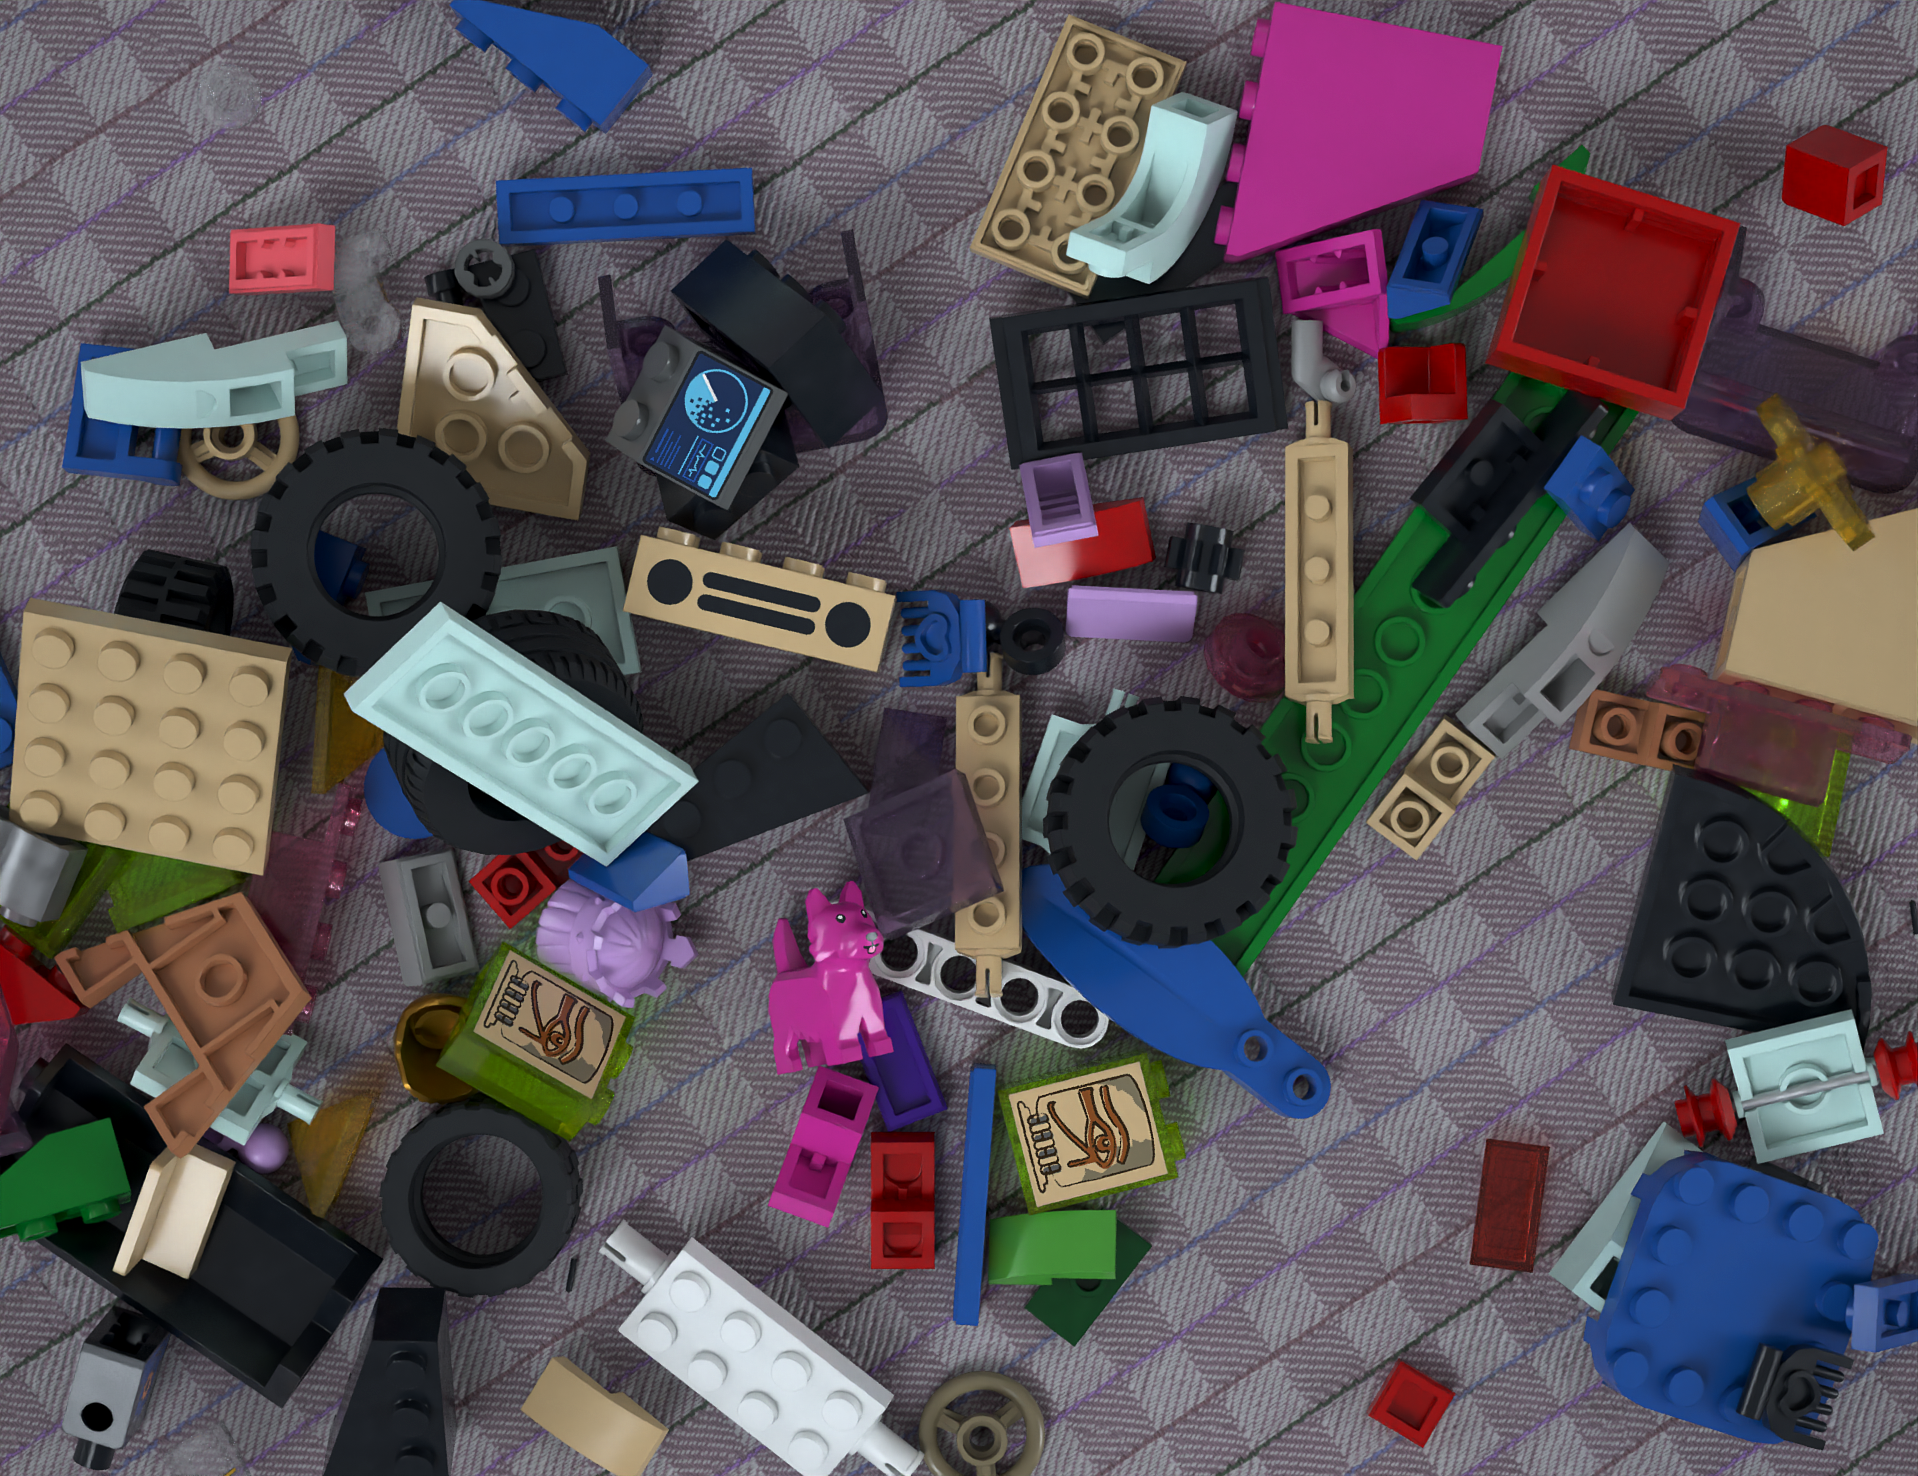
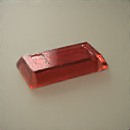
M1486 1138L1470 1265L1533 1273L1550 1151L1549 1146Z

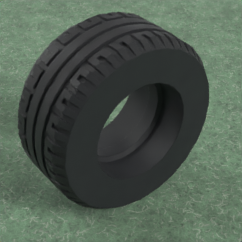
M517 609L488 614L471 621L643 734L644 720L640 704L630 685L598 634H595L592 629L586 627L580 621L554 612ZM385 731L383 732V746L389 764L419 821L437 839L443 840L449 846L483 855H516L539 850L562 840Z

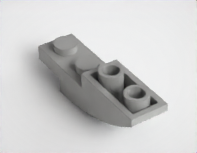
M1629 522L1537 611L1547 626L1455 715L1468 730L1501 759L1546 717L1560 728L1592 694L1628 647L1661 587L1670 562Z

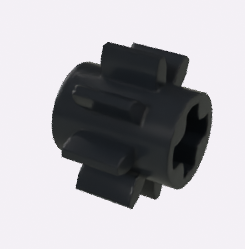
M1187 522L1184 538L1171 536L1169 538L1164 567L1178 569L1175 586L1222 595L1225 579L1238 581L1240 579L1245 550L1231 547L1234 531Z

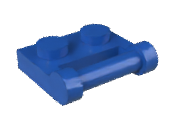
M81 343L62 468L66 472L73 474L138 480L162 486H179L183 465L177 463L182 428H156L152 457L135 456L139 426L88 418L84 410L81 362L135 349Z

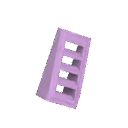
M1078 452L1019 465L1034 548L1099 536L1082 453Z

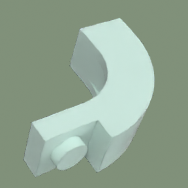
M1180 92L1151 106L1142 156L1128 189L1116 206L1107 214L1070 231L1066 256L1088 263L1090 271L1100 276L1110 278L1128 276L1147 284L1154 282L1167 272L1192 241L1214 199L1226 166L1238 111L1185 92Z

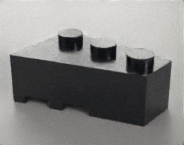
M726 239L671 290V293L698 329L722 352L786 391L788 395L782 407L789 413L796 408L813 430L815 437L825 447L830 449L885 396L841 336L847 329V326L830 305L822 299L813 305L810 295L792 276L786 274L780 280V275L760 252L753 249L747 255Z

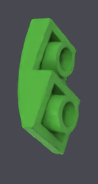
M1116 1210L1052 1211L990 1219L988 1283L1003 1285H1052L1053 1278L1116 1279Z

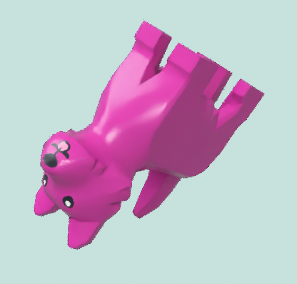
M854 881L846 882L841 891L839 902L836 904H831L818 888L811 889L808 892L805 904L808 916V939L811 942L809 952L816 960L813 966H807L801 955L788 919L779 918L772 939L777 975L772 981L769 991L768 1014L770 1015L771 1027L774 1033L773 1051L778 1075L803 1070L797 1045L799 1039H801L808 1068L824 1064L833 1066L862 1060L861 1045L857 1036L859 1032L862 1035L869 1057L894 1052L891 1038L888 1037L885 1030L879 987L869 968L870 959L883 950L884 937L875 927L873 919L864 908L862 891Z

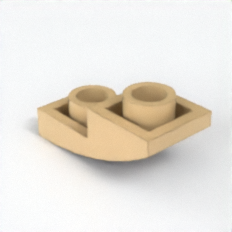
M1444 714L1366 819V823L1417 861L1456 812V806L1495 758V753L1481 740Z
M565 1356L552 1357L520 1409L562 1442L617 1476H641L669 1431L668 1428L625 1393H609Z

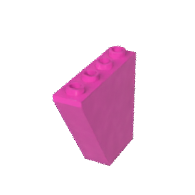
M1275 2L1269 19L1257 18L1250 55L1261 57L1257 82L1245 80L1238 118L1249 120L1245 145L1233 143L1226 175V181L1236 182L1238 185L1233 207L1221 205L1214 237L1215 244L1226 246L1223 257L1224 263L1237 264L1470 182L1479 171L1503 46Z

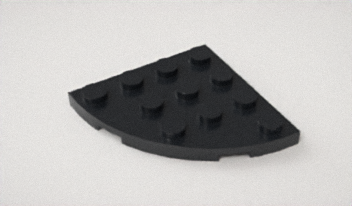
M1673 764L1611 992L1613 1005L1755 1033L1851 1009L1864 1052L1870 1025L1872 999L1868 956L1858 917L1849 894L1835 869L1816 844L1792 820L1765 800L1736 784L1706 772Z

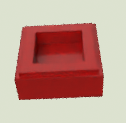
M1398 1358L1366 1413L1368 1416L1423 1448L1456 1393L1449 1387Z

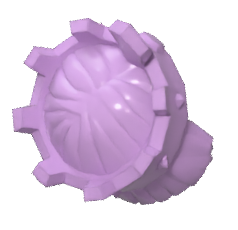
M569 879L560 886L547 902L548 908L542 910L538 921L540 926L537 927L535 943L538 945L536 947V954L539 966L584 993L593 992L604 995L609 1003L613 1000L621 1007L627 1008L634 1007V997L645 993L657 998L667 989L664 982L658 978L668 961H671V966L685 968L699 955L690 937L676 935V938H673L671 921L677 920L681 916L676 903L670 902L635 913L572 879Z

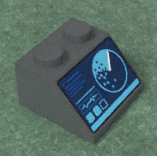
M665 325L656 343L646 353L643 368L627 400L618 408L613 420V427L605 441L637 463L728 510L788 393L723 352Z

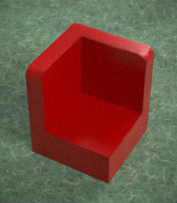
M1822 125L1786 145L1782 201L1786 205L1841 226H1846L1882 205L1888 147L1829 125Z
M1447 343L1431 347H1385L1379 349L1380 424H1441L1468 420L1466 348L1464 343Z

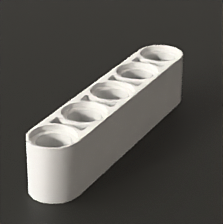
M839 899L832 900L829 902L831 904H836L839 902ZM864 906L873 919L875 927L884 937V940L893 934H906L914 940L918 949V956L914 963L901 969L891 967L884 961L881 953L877 954L869 962L872 974L1069 1047L1082 1049L1093 1046L1102 1039L1107 1031L1109 1018L1097 1008H1095L1097 1020L1090 1031L1078 1035L1065 1030L1061 1024V1014L1065 1006L1073 1001L1087 1000L1066 980L1007 958L1002 959V989L1011 979L1024 978L1032 982L1037 988L1038 994L1035 1004L1029 1010L1020 1013L1012 1012L1003 1005L1000 997L992 998L989 994L990 972L988 973V998L975 996L976 981L965 990L959 991L949 988L942 981L941 967L951 957L964 956L955 950V939ZM967 957V958L971 959V960L974 962V964L976 965V959H972V958H970V957Z

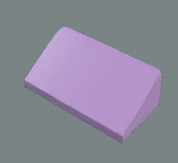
M1072 585L1067 590L1065 631L1071 637L1185 643L1190 641L1193 636L1197 595H1194V592Z

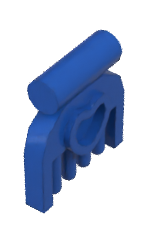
M944 590L896 592L897 602L928 601V607L903 608L900 614L904 619L925 618L920 625L903 626L901 633L904 636H915V642L903 644L902 651L906 654L921 653L926 659L906 660L903 662L902 667L905 671L930 670V676L899 677V687L947 686L959 680L963 673L987 672L985 600H960L957 595Z

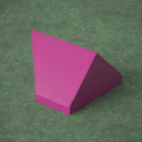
M1381 229L1367 230L1275 251L1283 314H1292L1302 320L1323 321V331L1378 359L1379 349L1389 347L1388 278Z

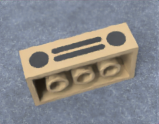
M660 526L656 538L640 536L623 607L624 612L863 670L880 672L897 601L896 596L885 593L887 585L885 580L848 572L845 584L823 579L825 568L819 564L785 557L783 568L761 564L763 553L759 550L722 542L719 553L698 549L701 538L697 537V535Z

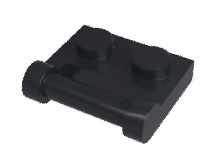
M532 249L512 254L511 257L515 264L513 283L502 296L494 299H482L485 315L537 383L568 375L537 251ZM493 260L469 265L468 271L477 277V286L487 287L491 285L489 277L497 281L502 273V268L497 266ZM455 268L432 273L424 277L429 297H436V301L464 306L460 291L465 289L458 283Z

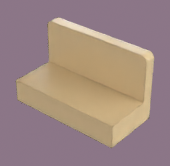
M197 1144L186 1156L180 1159L171 1153L167 1146L149 1167L113 1271L126 1276L143 1259L189 1279L197 1270L236 1162Z

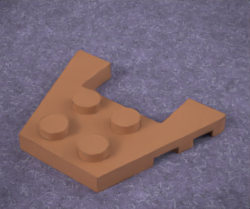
M242 892L164 917L165 923L133 934L125 930L107 936L106 943L82 951L74 947L62 951L54 957L80 1002L90 1009L139 974H144L199 1064L196 1070L143 1106L171 1153L180 1159L192 1150L312 998L251 900Z

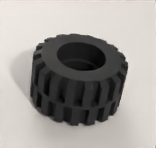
M148 549L140 555L130 569L120 591L114 614L230 636L234 592L229 569L227 566Z

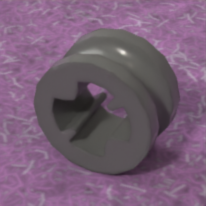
M477 239L467 243L459 251L455 260V275L458 283L470 295L479 299H494L502 296L511 287L515 278V264L511 255L499 243L490 239ZM482 252L493 253V262L502 268L500 278L495 281L492 277H489L491 285L487 287L477 286V277L468 271V266L473 258L481 262L479 254Z

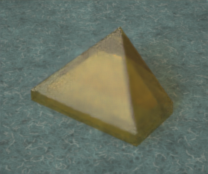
M321 665L318 667L311 790L313 794L334 793L384 748V730L354 713L344 696V693L355 683L352 678L338 674Z
M368 1089L320 1109L311 1125L300 1118L287 1123L312 1214L325 1218L334 1210L380 1098V1093Z

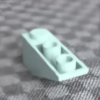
M1665 1122L1660 1125L1548 1273L1600 1314L1641 1199L1631 1195V1192L1642 1173L1650 1176L1668 1160L1683 1156L1684 1150L1703 1152Z

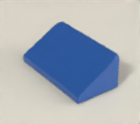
M1427 200L1420 201L1387 285L1388 318H1404L1451 303L1484 216L1483 209Z
M647 831L641 834L607 867L584 853L568 869L570 879L635 913L680 900L690 895L685 851Z

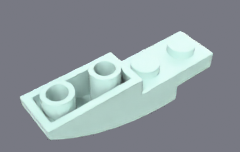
M334 321L219 349H214L207 333L83 361L81 362L84 410L88 418L118 424L185 429L228 427L295 416V396L348 384L347 337L339 321Z

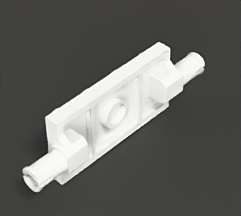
M623 1219L598 1251L602 1255H606L644 1285L641 1292L645 1295L627 1316L618 1331L803 1476H828L847 1453L852 1456L856 1451L887 1476H911L924 1458L925 1454L923 1452L917 1451L880 1422L882 1413L886 1410L894 1396L890 1391L691 1237L678 1254L671 1251L666 1255L629 1226L628 1222Z

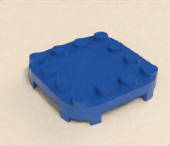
M1684 1150L1683 1156L1668 1160L1650 1176L1642 1173L1631 1192V1195L1641 1199L1599 1320L1587 1316L1583 1341L1590 1344L1594 1367L1603 1379L1601 1383L1636 1404L1750 1442L1777 1444L1786 1440L1781 1439L1764 1427L1762 1419L1759 1421L1735 1412L1759 1342L1765 1343L1783 1351L1790 1345L1809 1344L1844 1355L1852 1333L1846 1325L1847 1303L1850 1296L1854 1293L1855 1284L1871 1280L1875 1251L1879 1241L1878 1234L1871 1225L1865 1223L1858 1211L1834 1197L1718 1158L1707 1152ZM1817 1360L1816 1363L1817 1365H1821L1834 1370H1839L1840 1367L1820 1360ZM1814 1376L1819 1384L1833 1387L1834 1381ZM1821 1396L1820 1402L1826 1404L1828 1398ZM1809 1412L1804 1416L1817 1420L1819 1414ZM1796 1425L1794 1427V1430L1810 1434L1812 1432L1810 1429Z

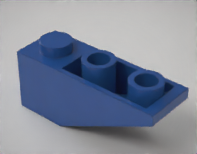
M453 0L449 5L455 15L461 19L455 29L463 37L484 53L493 44L511 59L505 67L511 75L533 92H536L542 84L562 99L555 109L584 132L593 124L606 134L653 75L646 62L599 25L482 0Z

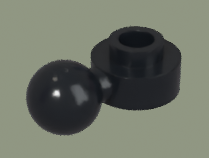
M985 600L987 648L994 643L1001 645L1003 657L1009 667L1024 675H1040L1051 671L1061 662L1065 654L1066 643L1062 624L1053 613L1041 608H1026L1013 613L1005 620L1002 619L999 610L992 603ZM1032 644L1044 646L1039 650L1025 651Z

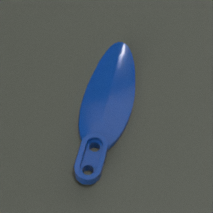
M1049 864L1028 866L1022 870L1023 931L1064 979L1110 1020L1139 1040L1175 1059L1199 1067L1222 1070L1228 1077L1282 1117L1305 1119L1316 1115L1324 1108L1331 1091L1330 1078L1325 1067L1264 1018L1255 995L1240 972L1211 940L1197 945L1191 944L1179 948L1158 949L1157 945L1142 944L1138 946L1122 941V936L1110 930L1103 932L1088 921L1090 916L1079 905L1076 907L1072 906L1063 894V891L1066 890L1058 874L1053 875ZM1250 1037H1254L1260 1046L1258 1056L1252 1061L1244 1053V1044ZM1299 1075L1304 1076L1308 1082V1091L1301 1099L1293 1091V1082Z

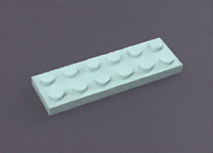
M439 602L344 693L354 713L606 867L699 782L689 764L442 602Z

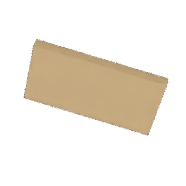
M1069 14L970 246V251L1088 300L1098 274L1090 271L1088 263L1066 256L1070 231L1107 214L1123 197L1136 173L1142 156L1151 106L1175 95L1187 62Z

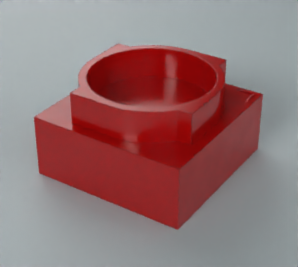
M1552 165L1540 181L1485 363L1671 421L1685 409L1741 223Z

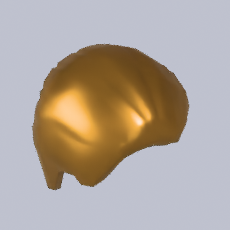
M445 993L427 994L411 1002L399 1018L393 1036L395 1061L403 1087L413 1097L418 1098L419 1102H427L429 1104L437 1102L445 1105L448 1102L465 1101L469 1096L476 1094L480 1088L485 1086V1080L489 1075L491 1067L490 1041L473 1032L481 1012L466 997Z

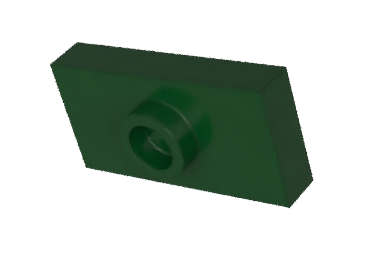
M1100 1205V1207H1099L1097 1210H1107V1209H1106L1105 1207H1103L1102 1205ZM1117 1217L1116 1279L1053 1278L1052 1285H1039L1024 1304V1309L1075 1347L1151 1249L1152 1244Z

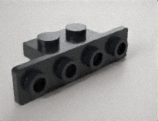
M1568 390L1533 433L1502 403L1490 398L1409 498L1450 535L1413 581L1412 587L1422 596L1445 609L1449 608L1456 599L1465 595L1473 586L1476 574L1493 553L1513 537L1517 524L1537 499L1547 494V491L1544 489L1545 485L1578 438L1582 435L1591 440L1597 432L1598 424L1608 413L1609 408L1596 397Z

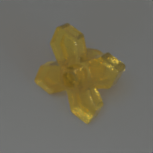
M1777 392L1756 406L1755 409L1762 424L1778 445V448L1775 450L1778 458L1757 472V481L1746 488L1751 501L1766 522L1774 530H1778L1786 523L1795 526L1820 508L1834 530L1853 552L1875 538L1876 536L1868 519L1851 496L1855 492L1846 476L1848 470L1833 447L1827 441L1816 446L1797 415Z

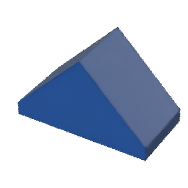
M1779 465L1709 498L1703 504L1698 523L1735 573L1753 549L1780 543L1810 523L1817 515L1782 466Z

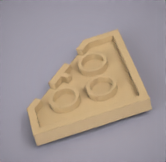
M417 297L412 304L397 423L398 433L417 438V435L435 442V446L448 455L454 454L467 466L466 470L477 483H481L490 498V505L578 521L583 510L591 454L481 309Z

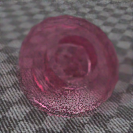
M1234 613L1223 617L1205 639L1203 654L1207 668L1212 676L1230 694L1245 701L1266 703L1278 698L1285 690V635L1268 620L1254 614Z

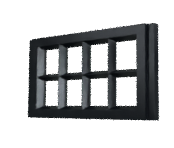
M1268 276L1018 312L989 318L1011 470L1020 469L1019 465L1022 463L1078 452L1082 453L1083 460L1288 429ZM1235 304L1241 352L1201 357L1194 310ZM1180 312L1186 360L1145 366L1139 318ZM1124 321L1131 368L1090 374L1084 327ZM1069 329L1075 376L1035 382L1028 335ZM1243 364L1249 411L1209 417L1202 370ZM1188 372L1194 419L1154 425L1147 378ZM1133 381L1139 428L1099 434L1092 387ZM1077 389L1084 436L1043 442L1037 395Z

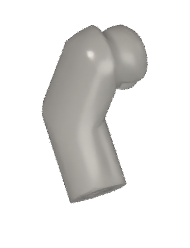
M1292 321L1291 374L1294 382L1317 402L1318 400L1329 401L1332 403V407L1348 402L1356 393V379L1348 369L1342 370L1323 355V321Z

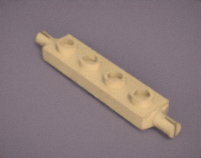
M1318 400V406L1314 401L1305 403L1306 439H1301L1285 447V697L1290 701L1306 706L1305 742L1320 744V741L1325 744L1333 742L1332 705L1347 699H1354L1353 449L1349 443L1331 438L1332 403Z
M990 653V677L988 656L987 672H977V691L956 696L955 950L959 954L976 959L975 996L988 998L989 972V994L992 998L1003 996L1002 959L1022 952V699L1020 695L1002 690L1003 655L999 653Z

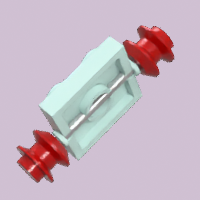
M1851 1009L1725 1040L1738 1091L1732 1092L1734 1100H1731L1728 1088L1716 1078H1713L1709 1093L1696 1096L1687 1085H1684L1686 1098L1674 1102L1683 1137L1696 1136L1700 1148L1703 1147L1705 1135L1708 1132L1719 1130L1728 1141L1732 1140L1737 1128L1734 1113L1737 1112L1739 1118L1745 1117L1758 1164L1884 1134L1872 1086L1878 1085L1877 1079L1879 1078L1883 1091L1896 1101L1900 1098L1902 1086L1912 1083L1918 1086V1042L1915 1043L1912 1031H1908L1905 1045L1891 1048L1883 1038H1879L1873 1052L1876 1066H1873L1871 1058L1866 1060L1864 1058Z

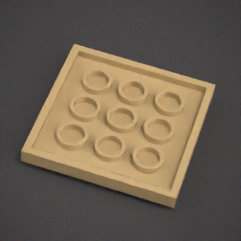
M30 598L23 611L9 821L33 832L263 876L269 860L292 648Z

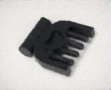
M1759 1342L1735 1412L1759 1421L1762 1419L1763 1426L1783 1440L1823 1451L1826 1443L1825 1440L1815 1435L1794 1430V1427L1796 1425L1823 1433L1827 1430L1825 1422L1804 1415L1809 1412H1815L1830 1416L1833 1413V1408L1828 1404L1821 1403L1820 1400L1821 1396L1836 1399L1839 1395L1838 1390L1819 1384L1814 1376L1835 1382H1842L1845 1376L1841 1371L1817 1365V1360L1851 1369L1854 1359L1809 1344L1790 1345L1783 1351L1774 1346Z

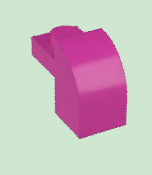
M820 1065L818 1066L768 1206L827 1228L829 1227L879 1087Z

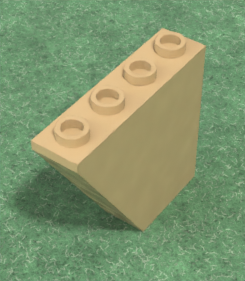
M1918 508L1753 549L1736 570L1710 687L1918 744Z

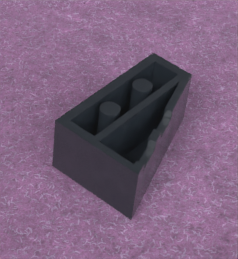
M787 693L694 768L693 772L699 782L648 829L652 834L682 848L686 853L687 861L863 796L870 793V790L793 695Z
M380 1287L360 1343L359 1354L352 1373L349 1374L343 1399L330 1428L322 1476H451L457 1423L446 1288Z

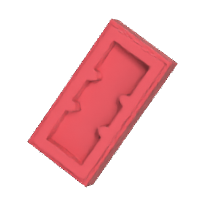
M316 223L231 230L229 294L249 296L334 290L335 226Z

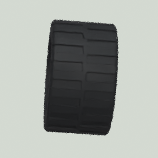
M492 1094L476 1095L465 1101L447 1103L411 1128L400 1140L402 1143L398 1149L392 1152L386 1164L387 1172L385 1179L381 1181L379 1197H382V1211L380 1212L382 1225L386 1227L390 1238L388 1242L395 1254H399L407 1264L406 1268L411 1273L429 1282V1286L433 1288H446L447 1291L457 1293L458 1296L473 1298L475 1295H488V1297L503 1295L509 1289L515 1287L519 1289L528 1284L540 1271L544 1272L570 1238V1233L579 1218L581 1207H579L580 1196L583 1194V1180L580 1178L578 1170L579 1161L575 1150L571 1149L565 1139L567 1137L558 1125L555 1126L545 1117L547 1114L535 1106L531 1108L521 1103L519 1099L508 1096L505 1098L492 1097ZM489 1135L511 1142L529 1157L540 1177L542 1207L538 1220L524 1240L503 1252L473 1254L457 1248L437 1232L425 1211L423 1184L431 1162L444 1147L468 1136Z

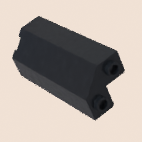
M67 1043L50 1062L40 1057L29 1069L18 1089L26 1095L16 1117L0 1135V1176L46 1135L110 1117L131 1189V1202L120 1204L122 1213L100 1222L84 1224L82 1216L56 1223L58 1232L35 1241L282 1409L327 1347L328 1341L342 1320L357 1303L384 1259L202 1136L196 1143L197 1145L235 1161L236 1164L197 1270L189 1279H186L141 1259L126 1276L114 1272L113 1267L149 1167L167 1148V1145L143 1107L151 1100Z

